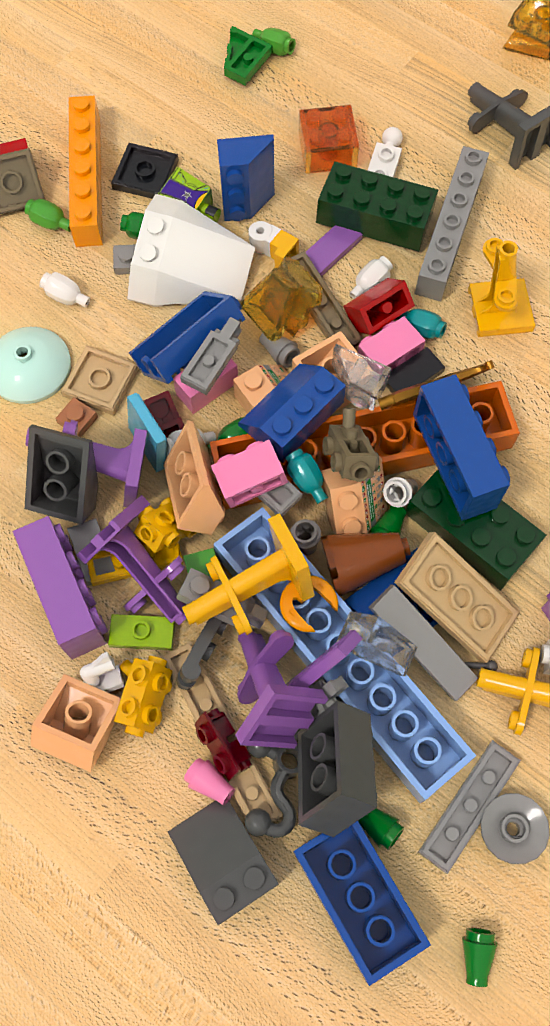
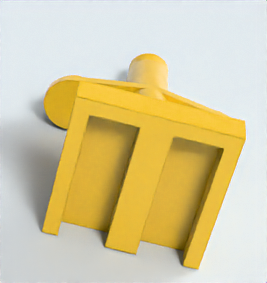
M491 238L483 244V254L493 269L492 279L490 282L470 283L468 287V294H471L473 301V317L476 318L478 324V337L533 332L535 328L525 279H517L516 276L518 246L513 241L503 242L499 238Z
M280 513L268 518L276 552L229 580L216 555L210 558L211 562L205 564L212 581L220 580L221 585L182 607L189 625L194 623L199 625L233 607L236 615L232 616L231 619L238 634L245 633L248 635L253 631L240 602L285 580L294 583L303 602L315 596L309 565Z
M538 647L526 648L524 651L521 667L527 668L525 678L480 668L476 686L484 691L520 700L518 711H511L507 727L513 730V734L520 736L525 726L530 703L550 708V683L535 680L540 656V648Z

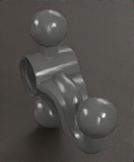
M298 744L295 749L247 746L249 753L253 757L264 758L267 756L273 760L275 775L270 785V794L274 803L282 812L283 820L275 824L271 821L268 812L256 808L249 811L246 815L245 827L251 835L256 837L263 835L273 838L284 837L293 830L297 820L296 810L284 794L283 788L288 779L298 775ZM283 754L293 755L297 760V767L294 769L286 768L281 762V756Z

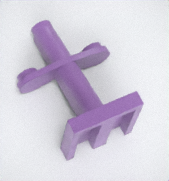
M65 421L62 432L77 436L78 421ZM29 428L26 435V446H28ZM135 428L133 441L125 448H114L92 442L97 472L125 482L123 507H128L137 499L147 430Z
M141 495L113 518L109 525L99 532L76 556L86 564L100 551L112 553L142 588L123 606L125 610H130L133 614L136 613L147 602L144 598L147 594L170 623L175 621L180 625L187 619L182 610V607L186 604L177 600L178 593L166 577L172 581L185 568L181 564L183 560L178 556L161 571L128 526L150 505Z
M252 629V633L248 635L243 633L238 636L248 670L243 681L238 686L237 696L242 704H250L257 699L258 701L235 736L240 745L295 749L298 744L294 738L295 733L299 728L308 729L314 721L310 711L316 703L325 704L328 698L322 689L287 686L276 663L293 647L294 639L291 633L277 630L270 635L269 642L266 645L262 635L256 634Z

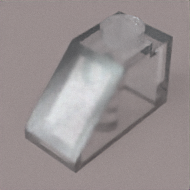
M336 344L333 348L332 365L337 378L346 385L345 398L358 408H367L374 411L378 403L377 399L381 397L389 382L391 367Z
M349 612L337 641L349 631L355 629L363 639L351 651L354 655L405 677L418 647L380 616Z

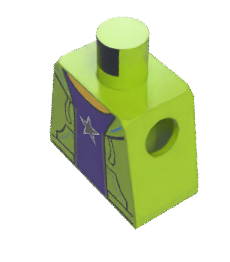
M179 167L175 169L158 193V195L184 201L216 223L220 218L221 209L212 206L211 188Z

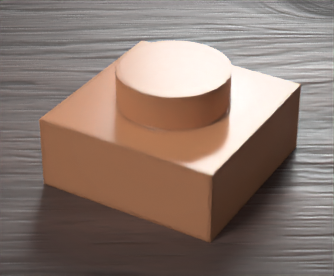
M73 397L55 419L62 427L65 421H78L77 436L82 437L98 418L96 411Z

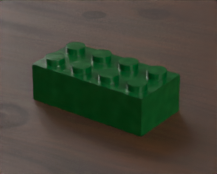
M334 161L318 198L316 223L329 227L336 225L360 232L362 236L419 252L434 211L438 189Z
M439 470L409 500L406 509L408 517L428 533L436 532L472 568L500 591L547 536L503 500H501L497 509L462 521Z

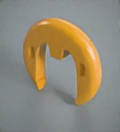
M311 576L314 591L332 605L335 611H338V598L333 587L324 579ZM291 581L286 585L280 597L281 614L285 621L294 629L302 632H315L313 627L308 625L294 609V600H298L300 603H303L294 583Z

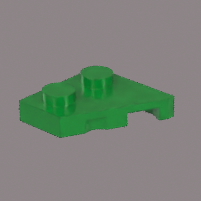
M232 26L230 28V41L227 46V58H225L224 76L246 86L271 56L273 46Z

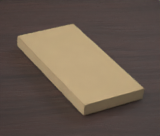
M436 532L428 533L394 582L482 663L489 661L520 613Z

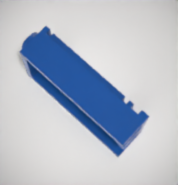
M204 291L131 350L129 354L144 376L169 384L174 380L172 378L174 373L179 374L181 372L180 368L185 369L211 330L215 331L216 328L222 330L230 317L240 322L246 320L240 311L242 309L241 304L231 295Z

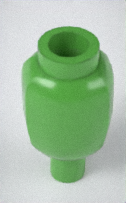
M270 27L263 31L254 29L252 36L273 46L272 54L278 56L290 55L295 49V39L291 38V34L287 31Z
M45 199L28 200L24 211L25 214L29 215V219L33 223L50 230L62 228L68 232L71 231L69 219L64 217L60 207Z

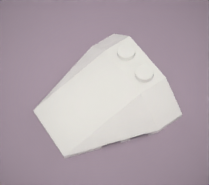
M155 194L145 210L132 257L127 299L152 307H163V305L171 304L188 305L204 291L231 295L241 302L255 247L184 201Z

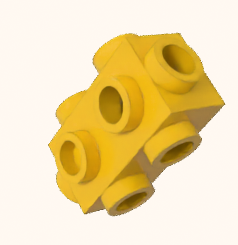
M170 496L164 499L156 509L152 506L146 507L139 514V523L134 531V534L143 541L142 545L149 555L152 551L157 553L166 547L169 549L173 548L181 539L185 537L191 538L197 533L177 529Z
M149 655L148 660L134 658L133 663L129 660L121 663L120 670L128 678L113 722L126 726L125 733L143 738L145 732L153 734L155 727L160 724L163 700L172 688L170 678L173 671L166 668V660Z

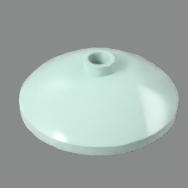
M22 327L12 330L0 338V396L18 404L37 403L53 396L66 383L71 371V356L65 342L57 334L41 327ZM27 353L26 356L20 357L22 354Z

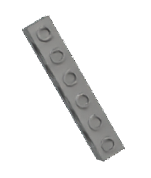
M463 146L418 276L415 289L416 295L441 302L489 156L488 152Z

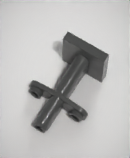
M475 82L469 88L470 102L482 110L481 113L476 112L469 118L467 123L469 131L476 134L494 120L515 136L508 163L514 170L519 168L521 159L524 156L533 160L539 156L542 145L547 144L550 147V106L531 116L519 109L528 98V92L523 89H515L509 95L502 98L482 86L479 82Z

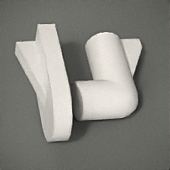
M108 652L102 653L92 663L84 665L80 669V676L84 683L107 693L124 687L125 679L122 676L120 666H115L114 660Z

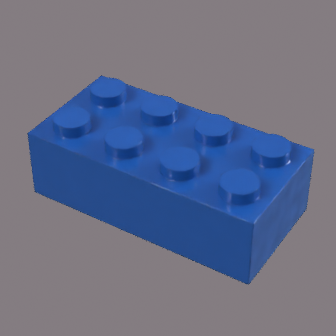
M455 374L420 386L413 416L463 521L497 509L510 486V476L506 467L501 466L496 457V447L493 440L486 437L479 412L474 411L469 402L470 396L467 387L460 383Z
M358 821L335 837L320 834L293 851L307 879L369 986L431 946Z

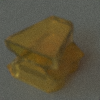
M523 0L512 14L508 23V27L514 29V32L503 46V49L550 61V0Z
M285 256L280 266L274 268L242 298L240 304L243 311L269 340L276 341L280 339L285 330L294 338L298 330L307 326L309 322L308 314L311 309L321 304L323 288L297 260Z

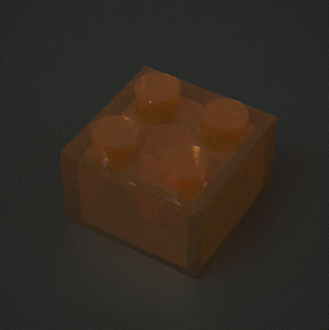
M351 105L299 110V138L305 174L330 171L334 161L357 167L359 143Z

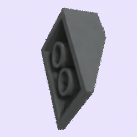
M32 424L29 426L24 509L82 525L96 509L98 477L92 440Z
M214 801L168 831L172 842L217 925L222 924L279 885L229 801L224 806L218 801Z

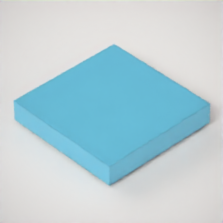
M136 392L127 396L128 428L133 436L135 428L147 430L144 454L157 473L164 469L167 438L140 395Z

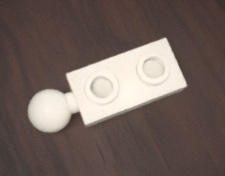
M389 127L383 132V143H376L368 171L391 177L395 176L402 148L398 147L403 140L400 129Z

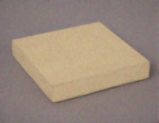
M86 345L63 386L61 394L63 397L71 400L74 397L89 407L114 416L139 368L136 363Z

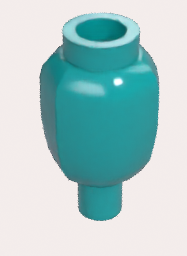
M419 308L407 311L396 318L399 320L405 316L420 335L426 339H433L435 337L441 339L447 327V323L442 321L440 315Z
M301 448L289 454L285 458L288 462L287 472L296 486L302 492L311 494L317 504L326 500L328 497L322 489L323 475L314 458L310 454L304 453Z

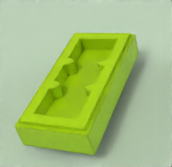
M112 614L108 646L110 648L173 651L175 621L170 623L166 617Z

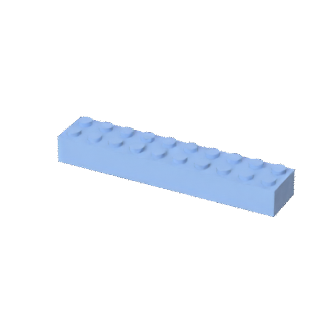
M263 507L213 544L216 557L233 577L276 552L268 518H271V516ZM303 554L307 564L309 565L311 576H317L324 579V577L318 572V570ZM291 581L278 582L252 596L255 599V604L268 610L266 618L276 630H284L291 633L294 639L292 649L306 666L311 664L351 630L355 629L363 638L343 660L321 676L318 681L323 679L327 683L342 675L349 687L335 697L336 700L370 714L373 748L420 804L476 757V754L338 594V611H335L332 605L316 591H314V597L303 603H300L298 600L293 601L294 609L308 625L313 627L315 632H302L294 629L285 621L281 614L280 597L286 585Z

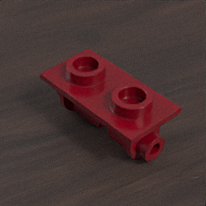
M218 708L211 710L209 713L203 712L194 724L197 737L203 745H207L213 755L216 769L221 774H224L229 782L239 771L243 772L252 766L250 761L252 757L246 747L240 745L238 739L230 743L228 742L227 738L236 731L224 712H220Z

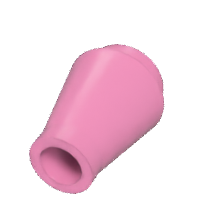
M198 758L189 767L184 776V780L189 783L188 788L218 801L223 806L227 804L235 792V788L226 781L209 760L204 761Z

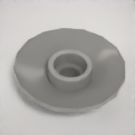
M503 794L493 799L484 809L480 821L481 836L487 849L504 862L509 864H526L537 859L546 849L550 836L548 819L543 809L533 799L522 794ZM510 822L517 826L518 832L515 836L507 832V825Z

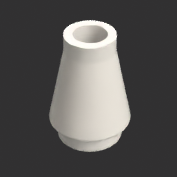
M393 477L384 485V498L393 507H403L417 493L418 484L410 478Z

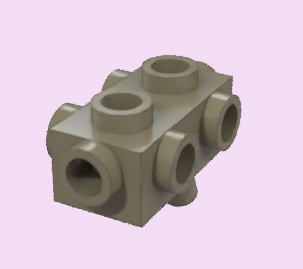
M343 408V425H329L328 437L323 439L324 455H331V469L333 472H339L342 479L346 478L361 482L367 478H373L374 471H377L379 468V455L374 451L369 438L365 436L360 425H355L356 408Z

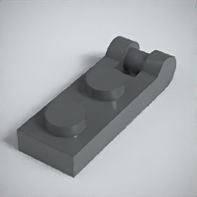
M215 617L207 621L176 677V684L179 688L189 690L195 685L196 680L201 674L199 662L201 659L206 662L208 661L216 647V644L211 641L215 633L222 636L228 625L227 623Z

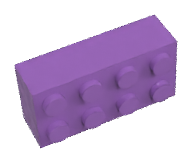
M46 516L12 531L57 643L62 650L73 660L106 645L107 642L103 634L107 633L108 629L102 616L99 615L94 606L96 605L94 596L83 579L85 578L78 560L76 561L72 552L74 551L67 534L64 533L61 524L54 525L50 517Z

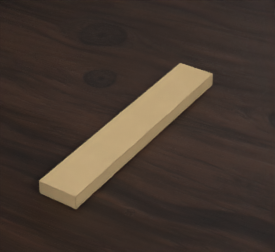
M191 641L162 656L167 661V667L173 671L172 676L175 682L182 665L193 648ZM200 661L201 674L196 680L195 685L189 690L181 688L179 690L195 721L199 719L203 712L209 713L215 708L225 713L236 731L227 738L230 743L237 739L235 734L238 730L204 665ZM251 758L252 766L243 772L239 771L228 783L235 788L234 796L245 818L249 811L260 808L268 812L271 821L274 822L283 817V815L274 803L267 784L253 758Z

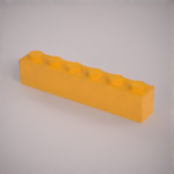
M95 95L69 97V227L76 247L103 245L100 116Z

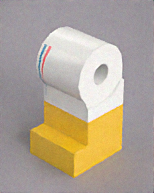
M257 221L250 225L249 243L255 247L254 253L265 254L275 261V268L283 272L280 268L281 262L299 254V239L264 221Z

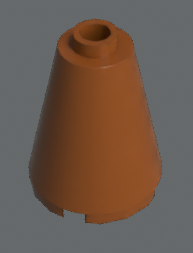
M398 532L321 536L333 587L339 596H344L405 564L406 556L411 555L407 538H401Z

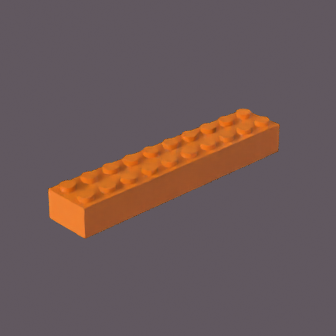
M502 381L468 387L469 402L473 410L479 412L483 421V430L486 437L493 440L496 452L511 449L520 432ZM417 399L381 410L380 406L356 411L355 425H360L365 436L369 438L374 451L382 458L384 476L436 465L413 416ZM343 414L330 416L298 448H301L304 453L310 454L321 471L331 468V455H324L323 439L328 437L329 425H343ZM249 434L209 442L213 464H216L225 455H236L246 450L250 444L257 441ZM279 460L287 480L290 483H292L301 493H304L296 486V484L293 482L290 475L288 474L287 460L284 463H282ZM219 486L221 500L223 506L225 507V510L262 502L258 497H255L233 508H230Z

